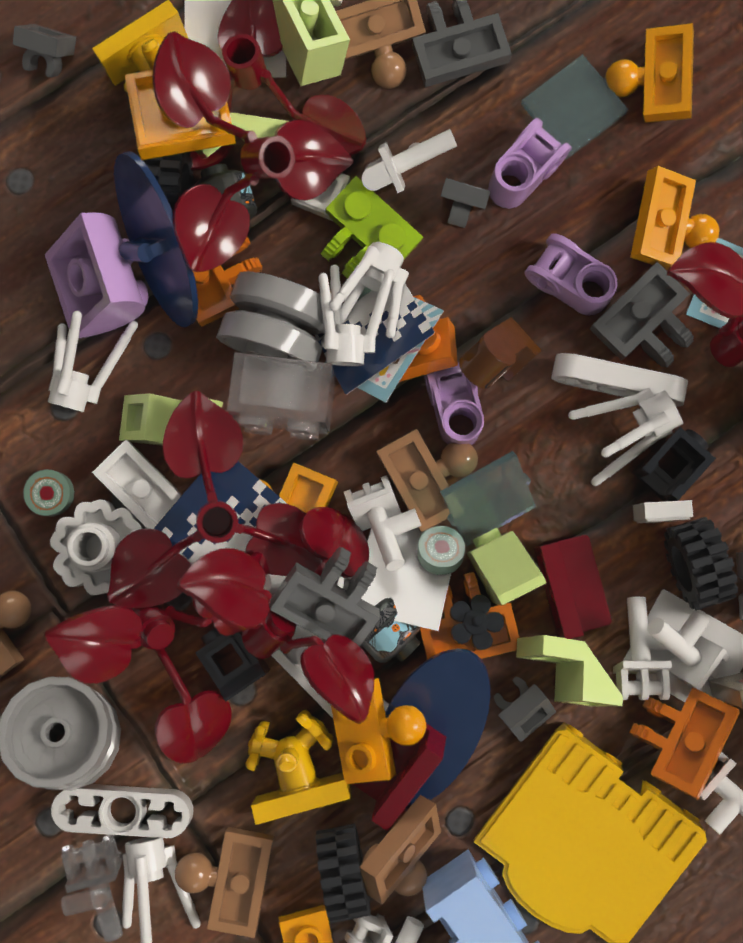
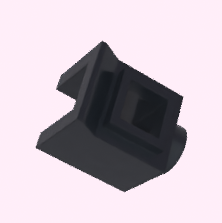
M678 427L672 430L673 433L664 437L631 472L663 501H678L716 459L707 451L708 443L691 429L684 430ZM669 450L685 463L673 478L658 466V462Z
M214 628L201 637L205 646L195 653L226 702L265 676L270 671V668L264 659L257 658L246 650L242 642L243 631L225 636ZM231 643L244 663L226 675L214 654Z

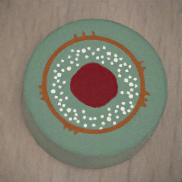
M40 470L34 473L24 486L25 503L30 510L39 515H60L71 506L74 499V487L70 479L66 475L54 470Z
M434 526L422 533L418 542L417 558L425 570L436 575H446L456 571L462 564L465 554V542L456 530L447 526Z

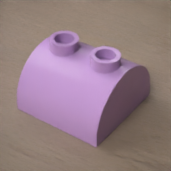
M80 213L45 254L68 327L70 328L74 311H79L82 314L79 338L109 332L134 321L144 312L148 302V290L145 283L135 279L131 267L133 261L124 260L119 253L120 245L123 242L129 241V239L121 238L116 220L104 213Z

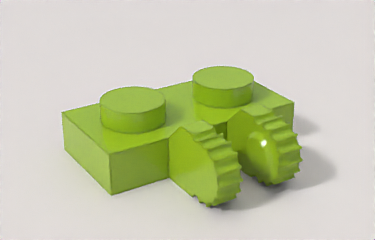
M355 176L325 209V213L329 215V218L342 229L326 245L321 255L330 261L353 238L363 249L345 265L342 274L348 278L362 260L368 246L373 242L391 245L403 255L405 260L419 245L423 236L374 191L368 190L362 181Z

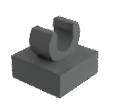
M37 24L16 25L14 27L13 45L27 49L22 57L23 68L28 71L36 70L38 58L41 55L47 63L46 76H59L62 70V60L60 57L74 55L76 36Z
M446 178L441 197L454 200L447 223L465 228L472 206L485 209L491 191Z
M515 677L512 681L520 691L519 698L514 702H506L497 693L494 695V700L502 710L499 717L519 741L522 742L555 714L556 710L536 684L529 688L524 680Z

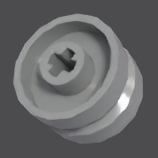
M252 271L240 272L236 277L230 299L241 311H230L224 314L216 338L230 348L258 360L297 371H315L323 348L312 335L325 333L320 294L297 283L269 274Z
M47 677L28 684L11 698L0 718V754L2 761L17 779L34 787L73 791L92 784L110 768L119 751L121 727L116 710L101 693L70 677ZM65 731V735L62 738V740L57 742V735H61Z

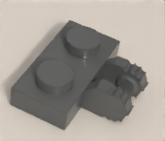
M453 0L452 9L454 16L457 18L458 25L447 28L439 3L437 1L428 3L426 10L432 32L412 38V49L424 87L510 63L512 53L499 14L496 13L473 20L467 0Z
M656 262L589 329L621 361L640 344L644 352L661 367L667 368L674 361V355L652 331L660 324L663 332L673 342L681 347L688 348L694 342V336L672 311L690 293L677 280L668 276L667 271Z
M339 546L325 564L321 576L296 562L271 598L270 610L324 640L337 634L349 638L360 647L381 618L379 608L361 599L372 581H374L378 567L366 561L364 564L362 563V566L358 568L352 577L347 590L335 583L341 576V573L347 568L352 552Z

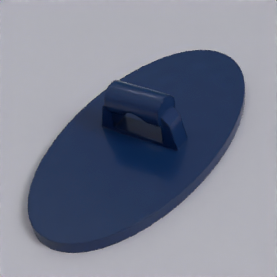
M124 152L119 154L115 160L114 181L119 209L129 241L123 242L120 245L119 253L124 260L138 262L151 291L166 314L177 325L188 327L196 321L198 315L197 287L194 272L187 266L175 237L172 208L156 178L143 160L133 152Z
M459 648L450 649L429 658L404 681L385 712L387 718L398 706H414L422 712L428 725L446 736L443 760L406 808H410L420 795L431 800L444 791L464 769L482 736L489 711L490 680L485 664L472 651Z

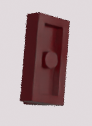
M580 535L533 547L539 570L547 582L543 586L557 637L573 639L584 636V631L610 625L612 619L589 536Z
M427 723L424 736L413 745H400L390 737L396 776L390 780L353 784L376 800L371 821L386 831L389 830L443 760L446 736Z

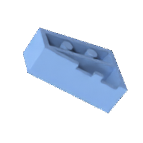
M466 850L427 877L426 884L422 888L425 910L434 923L438 920L441 921L452 938L449 943H529L521 930L527 926L525 919L511 899L503 903L494 889L500 882L484 858L476 862L470 851Z

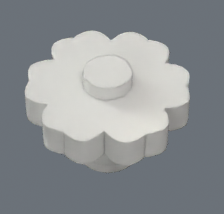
M100 499L92 503H79L75 508L74 518L63 517L58 520L56 532L53 533L50 539L51 547L60 553L54 560V570L62 576L63 581L69 587L84 585V588L90 595L108 593L111 562L115 549L125 536L138 529H145V527L127 508L115 510L109 501Z

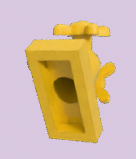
M167 0L92 49L106 74L116 86L125 80L126 74L153 70L157 51L168 33L176 31L186 38L188 36L178 11L170 0ZM125 82V84H124V90L128 93V91H127V86H126V82Z
M302 710L295 718L304 727L296 736L285 737L279 741L267 738L266 735L270 722L262 721L255 728L252 738L248 742L249 757L246 761L247 769L255 771L261 756L274 759L280 790L256 796L251 809L255 825L350 799L351 786L346 784L343 772L320 779L316 777L309 749L318 741L328 751L332 746L334 738L328 732L324 723L312 716L308 710Z

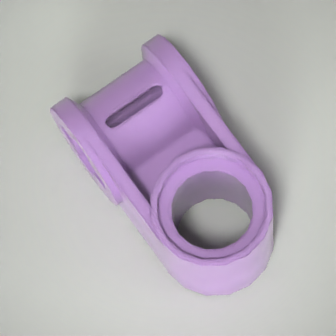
M535 118L522 131L514 144L495 165L489 183L490 198L502 208L510 209L521 205L543 180H546L555 172L572 149L571 145L568 143L561 144L542 128L543 122L539 118ZM502 176H515L522 185L510 186L504 182Z
M551 234L546 240L548 247L537 263L528 266L524 272L526 278L538 289L555 296L581 314L595 315L602 312L617 289L615 272L608 265L603 264L581 250L570 239L559 234ZM556 260H558L557 264H556V265L554 266V268L551 270L550 268L552 267V265L554 264V262H555ZM585 282L597 283L603 290V296H588L584 292L582 284Z
M459 362L458 366L424 375L429 399L434 407L443 441L447 444L473 445L484 425V415L478 396V387L465 377L459 367ZM456 415L467 416L471 419L474 430L467 435L456 434L451 430L449 420Z

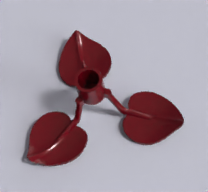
M232 0L222 17L217 34L218 43L231 80L230 95L227 100L229 112L231 111L233 87L237 86L245 90H254L262 83H265L293 120H305L321 127L332 135L350 156L362 150L366 145L365 129L358 115L348 104L334 96L325 94L314 95L306 101L301 114L293 107L274 81L271 72L267 70L264 58L273 57L283 50L273 0ZM234 144L221 146L208 158L202 159L195 151H191L190 157H192L193 163L191 170L205 169L218 164L230 153Z
M173 31L168 33L160 44L153 66V90L161 111L171 122L182 128L193 127L204 117L210 125L232 134L245 142L241 150V164L247 173L244 178L228 186L223 194L212 185L200 184L187 189L175 204L173 211L174 232L186 264L194 272H204L220 266L240 249L248 235L250 215L244 205L230 200L235 193L248 186L257 185L259 179H276L280 189L290 198L310 200L325 192L334 180L352 165L353 160L332 135L309 121H288L276 130L274 136L257 137L256 133L252 130L246 131L217 118L211 111L221 109L226 104L230 95L231 80L226 65L206 45L190 40Z
M708 242L696 245L687 250L671 265L667 275L683 283L707 307L729 318L728 322L719 329V333L711 339L710 350L720 364L726 367H735L743 361V317H741L743 315V259L734 250L720 243Z
M200 391L191 392L175 408L168 421L163 438L164 458L168 467L175 475L180 478H191L202 473L208 502L197 513L196 525L198 530L177 542L174 546H172L169 537L157 529H138L125 536L115 549L111 562L110 584L107 596L111 604L128 608H146L167 603L178 597L182 593V591L177 589L178 582L191 567V563L179 552L201 541L203 538L213 543H222L232 538L235 533L253 536L246 545L245 553L252 555L260 551L267 560L271 575L287 576L296 562L314 572L323 561L312 555L302 542L299 528L300 522L306 513L299 508L285 503L266 505L257 516L255 528L238 523L235 510L227 503L217 500L211 472H226L238 462L243 451V435L236 420Z
M316 507L304 515L299 528L302 542L312 555L323 560L314 573L321 576L325 564L340 546L352 552L349 564L341 573V577L352 579L358 568L362 566V563L364 564L365 561H369V546L361 528L347 515H343L339 510L329 507ZM222 548L204 555L186 571L178 582L177 589L196 599L223 623L243 630L242 642L251 655L265 659L274 654L278 649H281L282 653L288 654L293 649L310 646L302 652L300 657L302 671L309 684L326 702L348 719L358 724L366 720L375 681L374 670L366 653L349 638L337 634L330 636L324 643L318 636L292 640L297 624L270 610L269 603L272 594L270 591L263 589L266 581L265 571L252 556L238 549Z
M260 551L250 555L260 563L265 571V575L270 574L267 560ZM193 598V606L202 617L177 611L173 606H168L164 610L160 605L146 608H127L115 605L78 614L44 632L46 641L54 650L66 671L76 680L88 684L105 682L122 673L131 661V649H137L141 644L145 648L153 649L156 652L182 700V703L173 704L163 709L155 723L154 733L156 742L169 759L184 764L195 762L198 758L207 755L226 734L232 719V710L229 702H225L220 693L212 690L200 692L191 698L189 691L165 651V647L174 638V620L201 628L213 623L215 629L225 636L243 631L217 619L196 599Z

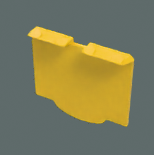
M564 722L555 730L473 839V842L503 864L502 876L507 889L516 901L537 919L550 927L566 933L582 934L590 929L608 943H629L707 842L706 834L699 823L700 820L696 816L680 808L649 782L642 780L641 794H639L619 778L624 772L621 767L623 763L611 754L605 753L586 739L579 730Z

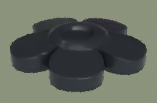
M484 595L474 596L470 601V607L463 601H457L450 609V616L456 622H462L451 629V637L456 643L464 644L471 638L472 645L477 650H485L492 645L493 639L489 632H499L503 628L504 619L498 612H491L486 615L491 607V601L488 597Z

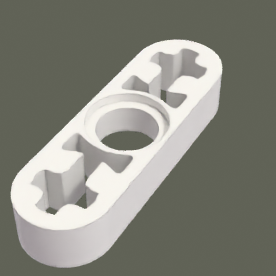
M570 353L556 355L551 377L554 381L562 384L622 397L635 395L647 388L651 389L653 395L666 390L675 406L684 405L688 380L676 375Z
M89 784L73 791L63 790L52 803L51 814L55 824L67 832L173 838L180 835L191 822L193 804L184 792L175 789ZM77 796L79 797V805L94 807L100 802L99 796L103 797L99 811H84L77 819L74 818L73 810L66 809L65 804H68ZM127 798L134 804L136 814L133 821L120 823L113 818L111 804L115 799ZM145 799L151 800L148 810L155 811L163 810L168 802H173L174 811L182 812V816L178 817L173 825L167 824L166 816L152 814L147 819L148 825L143 824L142 822L147 812ZM98 813H99L100 822H99V821H96V817H97Z

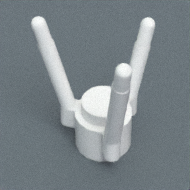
M373 242L370 244L360 263L331 301L330 309L336 311L343 303L342 321L344 323L365 287L379 292L385 271L392 269L394 277L391 283L392 293L386 336L393 338L396 333L403 286L409 275L408 271L401 268L404 261L403 255L396 248L386 243ZM325 335L321 340L322 347H324Z
M332 265L330 268V288L327 274L321 273L318 278L325 330L324 349L327 350L326 363L337 366H363L364 354L375 353L376 334L390 292L394 271L392 269L385 271L366 334L361 335V326L343 324L342 304L334 312V315L333 310L329 307L331 301L341 288L339 267Z
M74 311L67 341V326L63 323L58 326L53 376L48 390L50 391L48 402L84 412L87 401L97 404L101 388L138 327L136 321H131L94 382L92 385H88L89 375L73 371L82 319L81 312Z
M647 388L632 396L569 412V418L575 420L636 405L640 406V409L632 412L639 427L603 448L601 454L603 457H609L644 436L645 438L593 477L591 480L592 485L598 486L658 440L672 434V429L683 424L682 418L666 390L653 395L651 389Z
M154 837L139 838L125 843L126 853L122 854L124 864L123 928L128 929L132 924L134 885L136 883L141 943H152L148 882L163 878V868L167 867L192 927L195 929L199 928L201 921L191 895L183 891L175 880V869L177 866L175 846L164 847L163 838Z

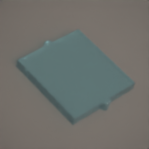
M583 54L521 101V105L533 119L539 118L543 122L542 128L561 144L568 143L572 146L570 153L565 159H568L628 112V108L609 87L606 78L600 76Z
M513 451L440 491L450 513L447 519L452 526H456L465 542V546L474 543L473 539L497 527L500 528L536 508L528 487L531 479L526 473H523L518 457Z

